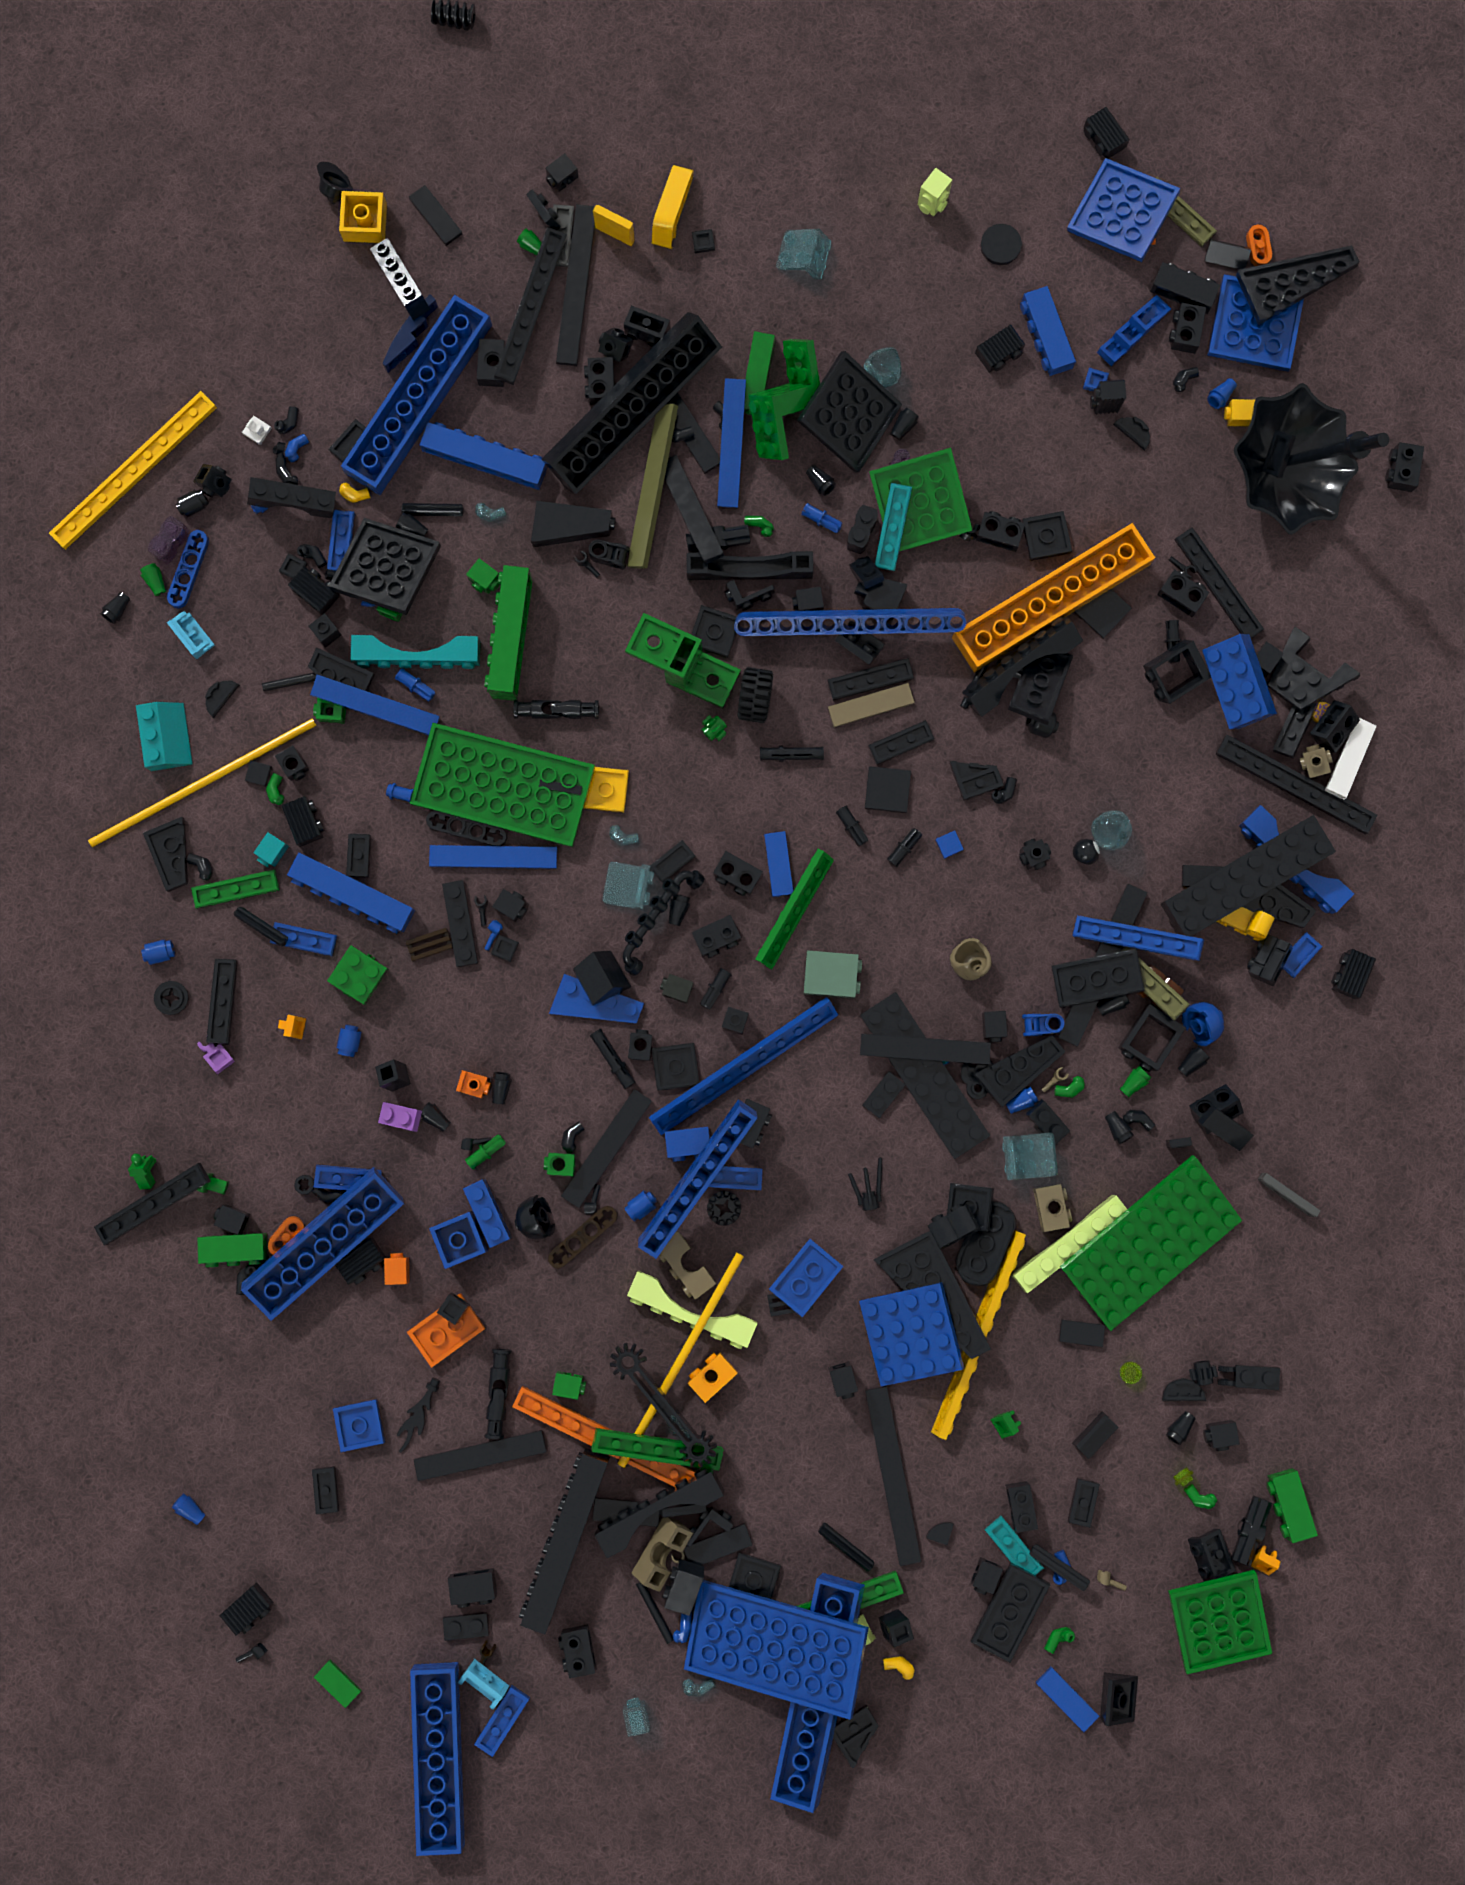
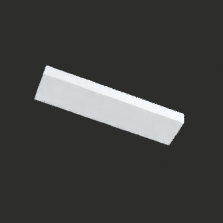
M1359 718V723L1347 737L1325 789L1326 792L1343 800L1348 796L1376 728V725Z

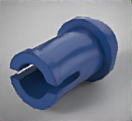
M396 783L388 785L386 796L389 799L393 800L396 798L410 803L413 789L397 786Z

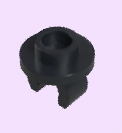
M975 524L972 529L973 531L962 533L959 536L966 541L976 540L977 534L975 532L980 529V524Z

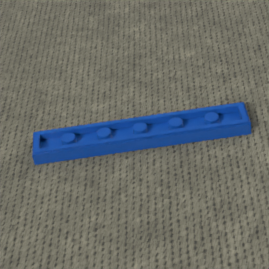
M725 378L717 507L738 508L746 389L745 379Z
M320 675L316 676L310 696L425 735H429L432 723L437 724L439 719L438 715Z
M430 845L429 867L557 869V847Z
M1078 915L1072 935L1076 938L1200 961L1204 939Z

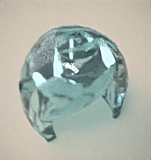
M893 347L881 348L872 352L864 363V369L885 388L897 384L902 374L899 354Z
M1112 810L1102 813L1092 822L1091 833L1094 841L1100 848L1107 851L1116 850L1129 842L1132 835V825L1126 814L1118 810Z

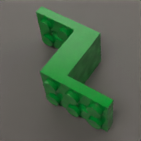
M784 340L783 354L786 359L789 383L749 395V408L753 419L752 427L755 432L756 450L759 458L776 460L789 458L782 416L804 410L820 385L814 340Z
M643 613L625 650V653L663 670L666 683L722 709L741 672L740 669L704 653L702 639ZM649 638H659V645L656 647L649 646ZM714 675L718 677V684L715 686L709 685L707 683L709 676Z

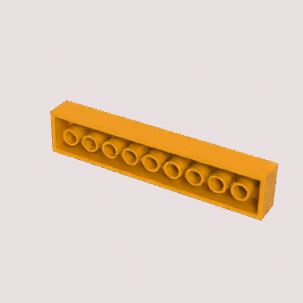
M1131 523L969 622L962 631L954 632L952 639L975 673L1034 637L1039 631L1045 630L1055 619L1070 615L1085 604L1150 566L1155 556L1134 524Z

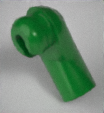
M745 516V525L758 526L762 529L761 534L763 536H772L774 526L763 516Z
M273 773L266 787V792L272 804L281 805L284 802V795L279 793L278 787L283 777Z
M1076 1076L1069 1086L1055 1085L1054 1096L1075 1097L1084 1090V1079Z
M1193 1484L1184 1489L1194 1506L1205 1509L1215 1507L1217 1498L1214 1494L1200 1495Z
M1069 1627L1053 1630L1044 1649L1054 1654L1060 1642L1068 1641L1070 1643L1074 1641L1075 1633Z

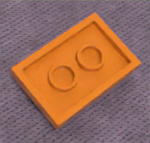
M461 1293L457 1295L466 1301V1299ZM469 1306L456 1325L437 1313L438 1310H436L407 1331V1334L431 1368L486 1329L471 1306Z

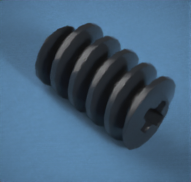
M433 0L431 7L432 24L436 25L439 22L441 26H445L447 23L450 28L455 24L456 29H461L463 26L465 31H468L470 27L473 29L476 16L475 4H472L470 9H468L466 2L460 8L459 1H456L454 6H452L451 0H447L446 5H444L443 0H439L438 3Z

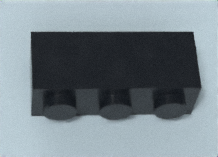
M1162 262L1150 292L1180 304L1186 303L1206 307L1205 314H1208L1220 284H1217L1213 279L1197 276L1192 271L1179 269L1172 263Z

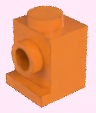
M462 1070L456 1091L483 1098L484 1095H488L491 1083L488 1082V1077ZM476 1081L478 1083L477 1088L472 1089L470 1083Z

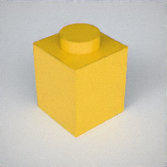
M1232 399L1224 409V419L1228 420V426H1249L1255 400Z

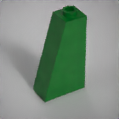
M754 331L745 378L744 414L752 415L749 408V395L764 391L767 388L776 343L775 335Z

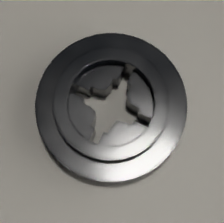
M164 982L158 986L154 993V1004L164 1014H179L186 1008L187 1001L189 1000L188 991L179 982ZM171 992L179 998L174 1000L172 1004H170L169 1000L163 998L170 996Z
M729 1191L715 1193L707 1204L709 1218L718 1225L726 1226L734 1223L741 1214L740 1200ZM728 1199V1208L733 1213L725 1212L724 1215L722 1214V1217H719L721 1214L720 1209L715 1204L723 1205Z

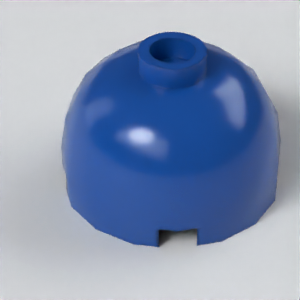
M1208 1002L1192 1004L1186 1009V1012L1182 1013L1184 1027H1186L1187 1031L1189 1026L1192 1028L1191 1030L1196 1038L1193 1041L1200 1046H1208L1213 1043L1224 1031L1222 1012Z

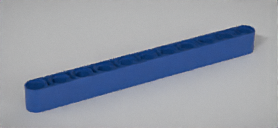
M958 608L742 612L736 617L734 629L740 636L948 633L962 631L966 626L965 613ZM955 616L962 619L958 624H953L950 620ZM892 617L898 620L895 625H889L886 621ZM911 617H916L919 619V622L911 625L908 623V620ZM932 617L940 618L938 624H931L929 620ZM852 618L855 620V624L847 626L844 621ZM868 618H874L877 622L870 626L865 621ZM787 619L791 621L792 625L784 627L781 621ZM810 619L813 624L806 627L802 624V621ZM825 619H832L834 624L826 626L823 621ZM746 620L750 626L743 628L739 625V622ZM768 620L771 625L769 627H762L760 621Z

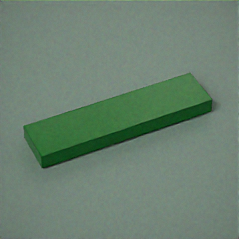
M275 869L191 888L196 909L280 891Z

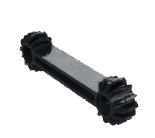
M627 1342L623 1344L624 1351L621 1347L617 1346L615 1350L618 1354L612 1353L610 1356L616 1360L610 1362V1367H617L613 1374L617 1375L621 1372V1380H624L625 1375H629L685 1444L686 1447H682L679 1450L681 1454H686L683 1457L684 1462L692 1459L690 1466L693 1467L695 1461H698L700 1468L703 1467V1460L710 1464L711 1459L709 1456H716V1452L711 1450L717 1447V1443L711 1442L714 1436L711 1434L705 1437L706 1430L704 1429L701 1435H698L640 1364L647 1361L646 1356L639 1357L644 1352L642 1348L636 1352L637 1344L633 1343L631 1349H629ZM629 1356L633 1358L634 1365L626 1367L622 1359ZM636 1371L643 1376L656 1394L653 1395L635 1373ZM672 1415L677 1418L691 1438H688L671 1418ZM700 1443L704 1446V1451L696 1453L693 1451L692 1446Z

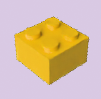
M342 191L339 232L344 242L380 243L385 240L387 202L383 193Z

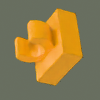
M287 1015L286 1021L279 1020L278 1028L284 1029L283 1036L302 1039L306 1018Z
M1264 1545L1254 1555L1251 1567L1271 1575L1279 1569L1281 1561L1276 1559V1551H1273L1270 1555L1266 1554V1546Z

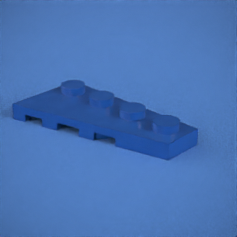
M564 974L549 1014L637 1024L644 1003L617 994L593 1006L579 980Z

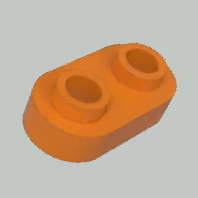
M1257 224L1252 226L1246 235L1247 246L1251 248L1249 258L1254 266L1268 264L1272 258L1269 232L1266 227ZM1254 235H1257L1259 237V240H1256L1254 238ZM1257 255H1261L1263 259H1259Z
M296 1216L288 1217L278 1227L268 1241V1249L271 1254L274 1255L282 1248L275 1246L276 1241H282L284 1246L304 1228L303 1221ZM296 1224L297 1229L290 1230L289 1225Z

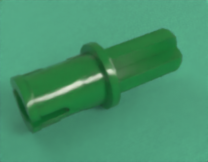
M498 1134L486 1144H481L476 1152L465 1159L466 1163L474 1170L487 1158L491 1159V1155L506 1144L504 1138Z

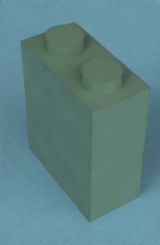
M807 950L803 995L855 999L856 994H860L861 982L857 981V973H861L862 960H858L859 955Z

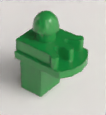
M135 1153L131 1156L132 1164L128 1169L129 1175L134 1177L140 1190L151 1189L156 1181L150 1170L155 1164L156 1159L152 1155L141 1157L140 1154Z
M207 1173L211 1182L196 1190L202 1193H207L210 1190L225 1194L229 1182L213 1177V1173Z

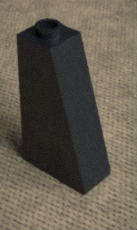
M537 501L531 543L533 547H541L610 536L611 530H615L616 518L613 517L612 510Z

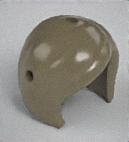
M968 938L962 941L953 949L950 955V963L953 970L965 980H977L983 977L991 968L992 960L988 949L980 940L975 938Z

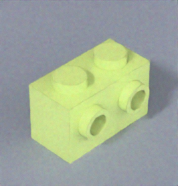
M937 168L933 170L921 186L917 204L924 214L928 215L930 213L932 216H935L938 211L941 213L945 209L952 184V179Z

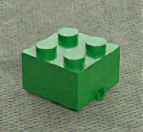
M350 945L327 982L342 990L343 994L348 997H353L366 1005L389 969L377 962L375 957H372L369 953L366 955Z

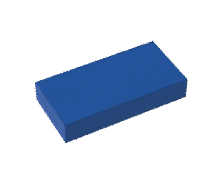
M1305 932L1292 947L1293 949L1283 969L1291 977L1295 978L1323 946Z

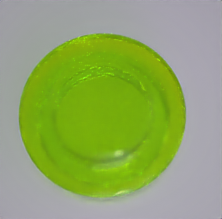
M1135 1362L1124 1363L1120 1368L1121 1379L1128 1384L1137 1383L1142 1377L1141 1367Z
M1187 1467L1173 1477L1176 1481L1175 1485L1181 1484L1184 1487L1193 1480L1191 1475L1194 1472L1190 1471Z

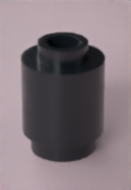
M199 489L177 498L178 503L175 505L181 515L185 514L187 517H190L205 509L209 502L202 490Z

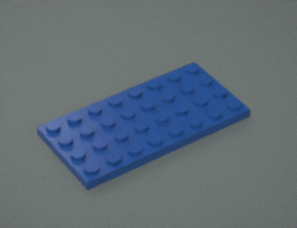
M703 1580L696 1599L684 1670L851 1720L855 1708L869 1627Z

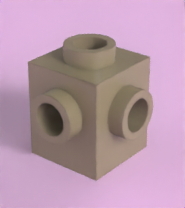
M1319 744L1306 747L1307 751L1303 752L1304 757L1300 758L1302 769L1308 771L1309 778L1330 773L1329 763L1333 762L1330 750L1325 751L1324 746L1319 747ZM1319 757L1320 761L1319 763H1313L1312 759Z

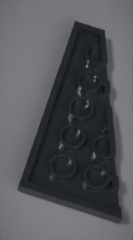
M1351 245L1237 271L1236 277L1259 326L1355 269L1360 261Z
M930 1231L873 1259L903 1290L942 1282L959 1347L971 1359L991 1350L956 1277Z

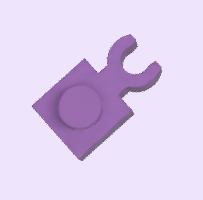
M200 1042L197 1043L201 1051L207 1053L203 1057L217 1075L235 1062L221 1044L215 1047V1044L203 1046Z

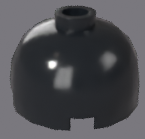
M539 1195L524 1200L517 1208L515 1219L517 1230L527 1238L534 1240L547 1238L553 1235L555 1231V1224L551 1225L547 1212L552 1213L550 1206L544 1197L538 1198Z

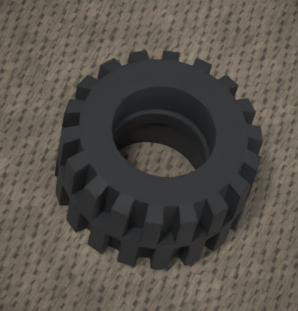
M746 667L744 670L737 712L739 720L765 723L767 720L774 676L771 670Z

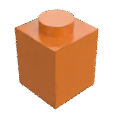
M390 1253L389 1258H384L385 1285L410 1283L409 1257H403V1253Z

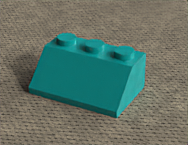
M152 702L136 705L144 767L150 771L193 765L184 703Z

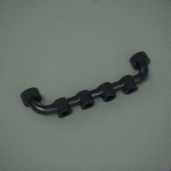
M683 871L673 880L670 878L666 879L662 884L665 892L661 898L655 896L650 901V906L653 909L649 915L643 913L639 916L637 920L638 924L641 925L636 932L629 931L626 934L625 941L628 944L623 951V961L625 963V971L632 976L639 974L643 968L642 961L636 957H631L633 950L641 946L643 936L647 931L653 929L655 919L660 913L666 911L668 901L672 896L678 894L680 884L685 879L686 883L693 889L699 888L704 883V875L699 871Z

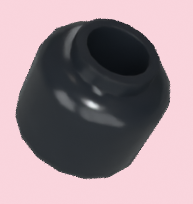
M1053 712L1048 725L1027 717L1026 726L1030 733L1048 738L1052 733H1056L1059 722L1057 721L1056 714Z

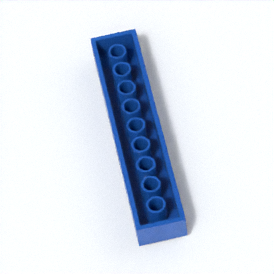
M456 295L452 297L342 463L341 468L347 476L376 494H382L427 423L479 347V339H484L492 327L489 315Z
M822 1573L816 1579L810 1610L857 1624L865 1585ZM793 1702L790 1703L771 1800L811 1813L816 1810L820 1803L838 1716Z

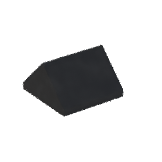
M611 951L592 952L573 968L593 1006L631 988Z
M1104 1672L1100 1718L1106 1726L1134 1722L1138 1676Z

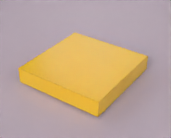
M596 205L593 209L595 228L632 247L635 241L633 222L600 205Z
M595 767L584 809L624 813L629 770Z

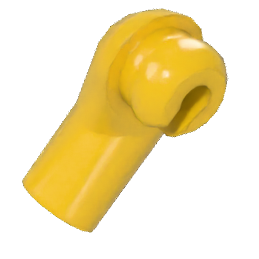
M348 483L340 485L339 493L343 498L352 503L371 498L368 488L357 491Z
M904 1657L883 1659L884 1670L897 1669L904 1679L910 1680L913 1678L914 1667Z

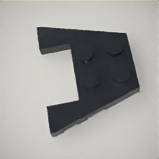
M1294 627L1283 650L1284 654L1277 663L1268 687L1302 712L1323 700L1325 696L1333 691L1340 690L1350 681L1357 680L1360 677V673L1347 663H1344L1331 678L1326 677L1298 656V653L1310 641V637L1297 627Z

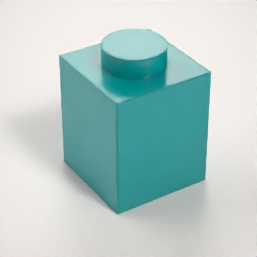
M267 832L253 853L259 856L257 861L268 867L271 864L275 867L289 846Z

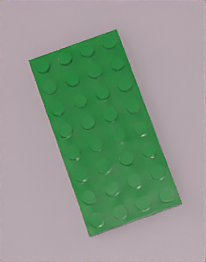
M432 723L410 804L573 847L596 766ZM540 779L545 783L559 782L568 789L573 788L575 785L582 786L581 795L549 790L544 786L539 787Z
M1192 1155L1060 1265V1268L1108 1330L1112 1331L1237 1226L1242 1219L1199 1160Z

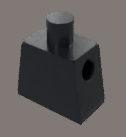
M884 579L885 581L865 589L858 582L854 594L865 598L862 605L864 610L898 609L907 584ZM889 618L886 622L891 625L894 618Z

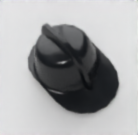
M324 161L318 163L317 170L320 176L319 190L334 205L337 201H341L342 191H352L353 188L348 176L335 164Z

